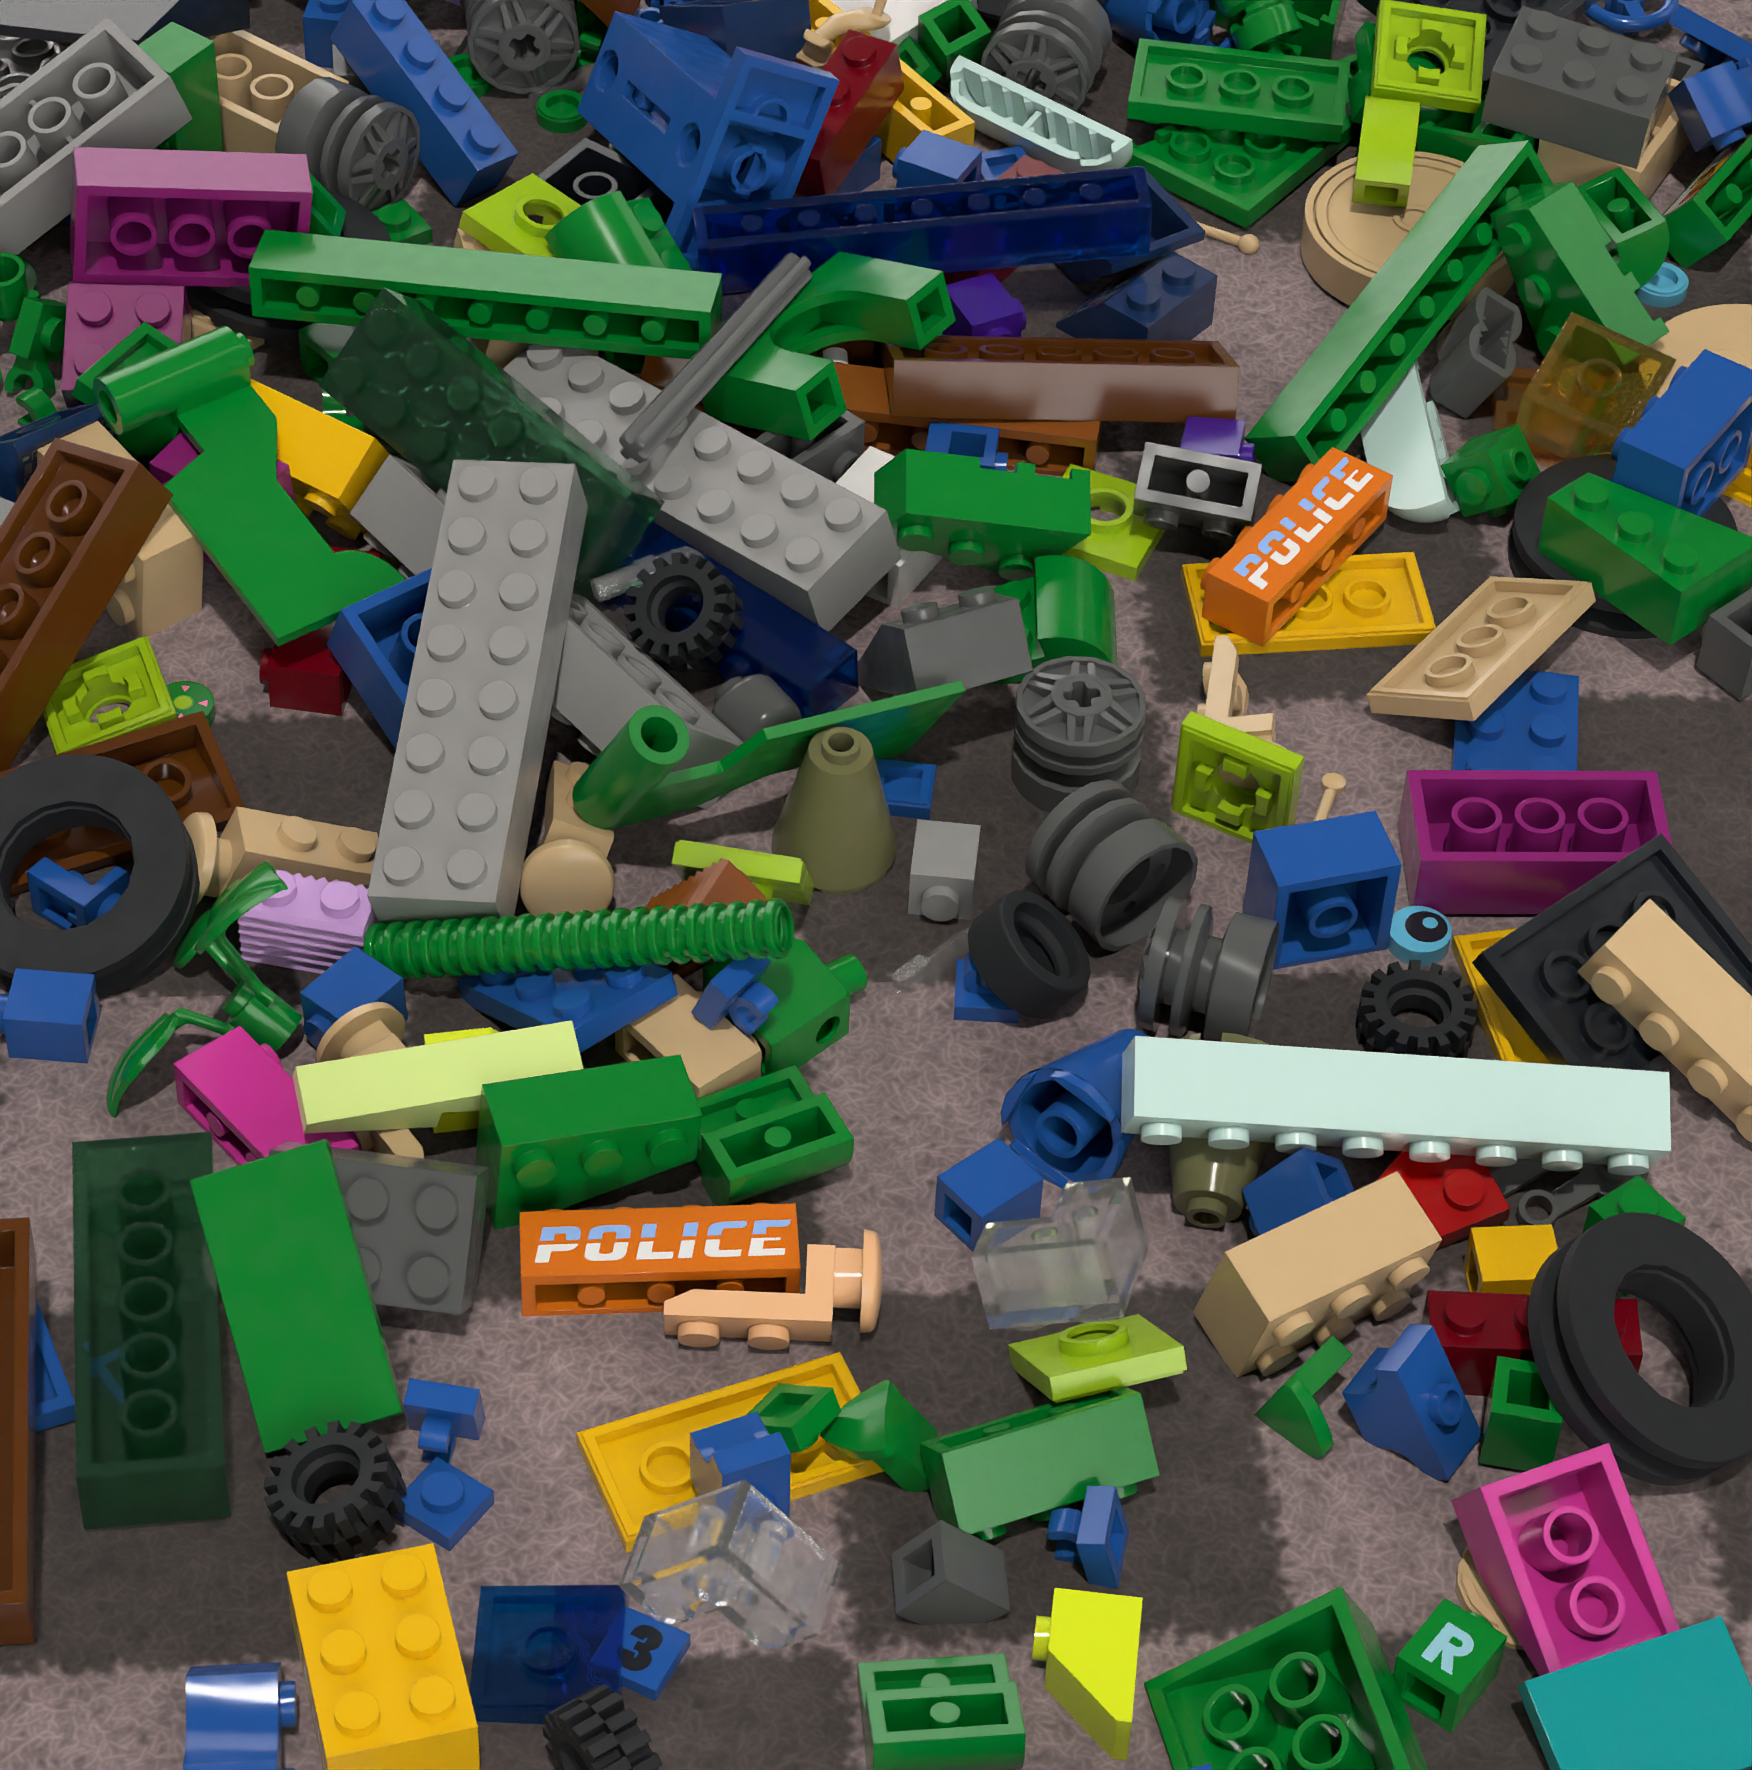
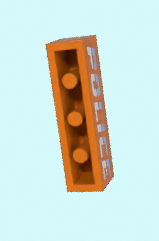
M1334 447L1315 465L1312 463L1308 464L1301 472L1297 483L1285 495H1277L1270 503L1266 514L1253 527L1246 526L1238 535L1234 546L1221 559L1216 557L1208 564L1200 584L1201 589L1205 591L1202 617L1263 647L1386 520L1393 475Z
M754 1203L751 1205L728 1206L686 1205L683 1207L663 1208L618 1207L598 1210L549 1209L546 1211L520 1212L522 1316L664 1312V1301L692 1289L800 1293L801 1267L796 1203Z

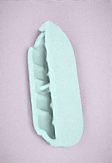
M960 55L954 61L950 69V93L953 103L975 121V129L1010 147L1022 146L1028 156L1080 179H1098L1109 176L1124 167L1132 158L1133 143L1131 138Z
M1416 359L1360 433L1367 463L1393 475L1388 510L1405 520L1432 523L1448 519L1450 514L1460 511V507L1441 468V465L1449 458L1436 404L1434 400L1427 403L1425 401L1423 386L1418 372L1421 367Z

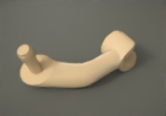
M876 0L873 8L863 7L834 14L814 32L806 29L803 35L806 43L802 50L796 54L795 59L809 67L822 70L833 54L834 43L832 41L845 35L849 29L857 32L874 31L884 28L891 22V17L883 12L887 0Z

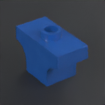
M1409 1324L1391 1348L1377 1347L1342 1392L1366 1442L1377 1448L1390 1449L1404 1455L1421 1472L1437 1480L1448 1481L1483 1435L1432 1325Z
M758 1412L690 1433V1479L703 1504L711 1539L721 1560L789 1539L791 1453L780 1432L771 1435L768 1433Z

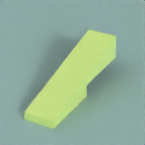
M570 1020L296 1066L292 1077L303 1133L307 1134L437 1127L442 1113L480 1111L482 1084L584 1068L573 1022Z

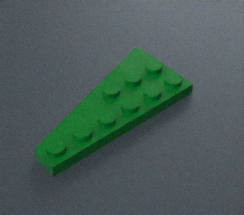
M1357 53L1337 60L1350 62L1348 84L1359 71ZM1347 87L1341 143L1328 141L1310 142L1301 138L1275 135L1257 136L1249 132L1223 129L1204 130L1197 126H1188L1177 130L1172 125L1156 130L1154 140L1137 146L1132 141V158L1122 168L1130 172L1145 168L1163 188L1247 229L1356 138L1361 132L1362 125L1351 120Z

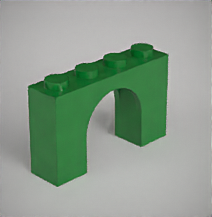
M839 251L812 272V278L705 395L702 402L706 414L716 420L811 441L844 414L847 408L833 360L809 354L833 344L855 340H871L921 350L956 321L943 271Z

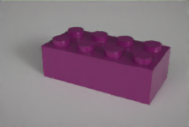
M74 147L70 222V255L73 283L209 287L250 286L248 267L265 230L309 234L312 187L307 155Z
M1407 770L1398 827L1410 906L1429 907L1441 914H1540L1662 833L1672 846L1657 771Z

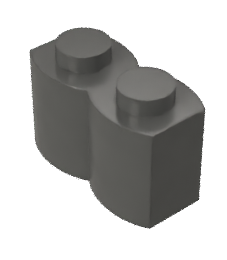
M1484 287L1439 333L1436 342L1439 363L1430 374L1429 385L1433 399L1446 410H1452L1466 419L1513 373L1516 365V353L1513 342L1519 337L1522 330V317L1517 305L1490 288Z

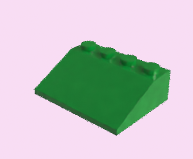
M1341 1586L1144 1682L1174 1770H1188L1210 1763L1212 1770H1429L1373 1623Z

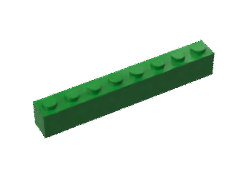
M1529 140L1480 145L1475 149L1248 433L1245 440L1247 443H1255V456L1270 478L1278 482L1297 481L1301 472L1308 464L1312 463L1315 465L1332 447L1344 452L1496 259L1502 248L1490 214L1532 187L1553 184Z
M276 230L264 231L248 267L252 316L680 359H691L722 325V274Z

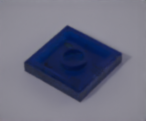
M627 1585L481 1586L470 1682V1696L476 1721L545 1725L543 1722L545 1715L598 1684L600 1686L603 1684L609 1686L611 1693L617 1692L622 1696L623 1682L621 1675L626 1607H629Z

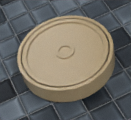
M1415 151L1406 209L1352 202L1358 156L1337 164L1326 171L1313 184L1305 203L1300 247L1308 272L1324 290L1351 306L1465 162L1439 154ZM1503 250L1448 320H1452L1484 287L1490 288L1501 296L1505 295L1510 289L1514 279Z

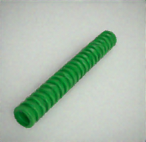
M772 898L767 904L760 899H754L748 902L747 905L740 900L732 901L728 907L723 902H713L709 907L703 903H694L689 908L683 904H675L670 910L664 905H657L651 911L649 908L640 906L632 909V911L627 908H617L613 912L607 909H598L594 913L588 910H580L575 914L569 911H561L556 916L549 912H543L537 915V917L527 913L520 915L518 918L514 915H504L499 919L494 916H485L481 920L475 917H467L462 921L457 918H449L444 922L438 919H430L425 923L414 920L407 924L397 921L388 925L384 923L370 925L365 935L363 952L401 976L403 980L408 977L423 979L427 975L432 978H441L446 974L451 977H460L464 973L469 976H478L483 972L488 975H497L501 971L507 974H515L520 969L526 973H534L539 968L545 972H552L558 967L564 971H571L577 966L583 970H590L596 965L602 969H607L614 966V964L625 968L630 967L633 963L643 967L649 966L653 961L658 965H668L672 960L677 964H687L691 959L697 963H706L710 958L716 962H725L730 956L736 961H744L749 956L756 960H764L769 954L775 959H783L788 955L793 945L794 922L789 907L780 898Z

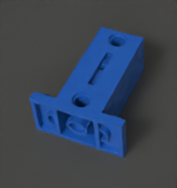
M615 11L577 112L675 202L666 227L692 270L720 273L725 278L757 285L780 230V227L775 222V218L780 212L789 208L840 80L830 72L736 46L731 58L707 36Z

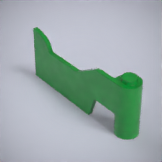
M221 326L94 379L93 392L103 419L116 435L124 434L170 414L199 451L200 455L164 485L173 494L168 505L279 647L336 621L341 609L406 579L390 564L372 554L355 550H344L334 553L277 480V419L251 386L250 367L255 364L253 350L242 333L235 334L228 326Z
M959 680L763 728L721 760L671 772V770L685 756L689 748L690 738L688 729L683 720L672 710L658 705L645 706L632 715L576 781L572 793L573 803L578 814L587 823L600 829H614L682 812L763 777L799 768L812 738L820 731L831 727H848L861 732L869 739L875 758L888 759L906 753L966 690L962 681Z

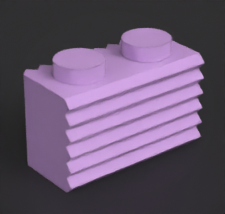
M276 870L277 875L286 883L287 890L280 891L267 898L238 918L237 924H240L238 931L240 933L239 942H241L240 951H242L241 957L244 960L323 974L353 947L356 946L363 951L364 939L368 928L374 923H379L367 897L368 889L363 884L354 886L350 881H338L337 879L328 882L325 877L315 880L312 875L303 878L300 873L291 875L287 870Z

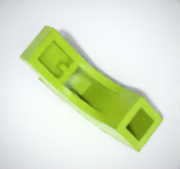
M1372 96L1365 97L1352 202L1407 208L1420 102Z

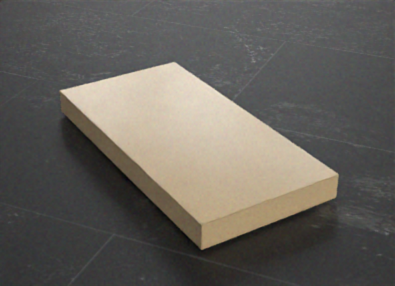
M1490 576L1366 694L1371 713L1475 721L1596 602L1592 583L1587 581Z

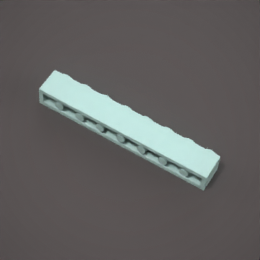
M1135 1036L1122 1053L1121 1133L1141 1134V1141L1152 1145H1172L1180 1143L1182 1137L1208 1138V1145L1217 1149H1242L1249 1146V1141L1275 1143L1277 1151L1294 1154L1302 1147L1315 1151L1317 1146L1342 1147V1154L1353 1158H1374L1383 1155V1150L1409 1152V1159L1417 1162H1442L1450 1159V1154L1475 1156L1477 1164L1488 1167L1510 1166L1515 1164L1517 1159L1542 1160V1168L1552 1171L1577 1170L1583 1167V1163L1608 1165V1172L1616 1175H1640L1647 1173L1649 1167H1652L1671 1152L1669 1072Z

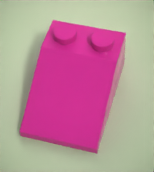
M1609 1443L1481 1486L1451 1500L1476 1569L1539 1676L1680 1630Z

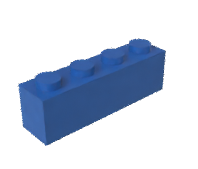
M350 0L330 36L331 41L371 95H376L388 102L401 105L414 113L420 126L419 159L454 207L462 205L497 187L518 155V151L405 0Z

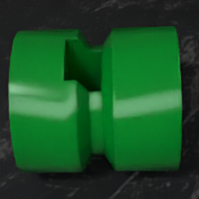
M1216 0L1222 16L1232 18L1234 21L1229 32L1237 49L1258 51L1269 43L1279 45L1303 30L1293 4L1290 1Z

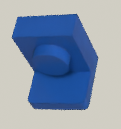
M46 857L27 871L32 911L61 930L88 925L111 910L128 888L130 882L129 872L117 866L92 886L80 873L73 870L67 871Z

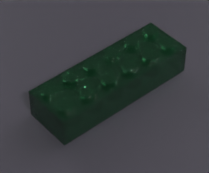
M383 287L318 384L446 493L453 460L575 464L588 509L572 592L574 594L597 600L665 503V501L423 303Z
M211 1132L72 1142L76 1481L84 1529L230 1517L222 1296L190 1184L192 1179L216 1172Z

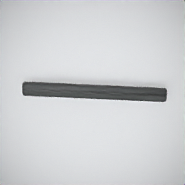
M794 253L786 254L619 437V442L623 447L620 453L626 460L633 458L638 463L647 461L812 278V273L809 270L811 262L806 256L799 258Z

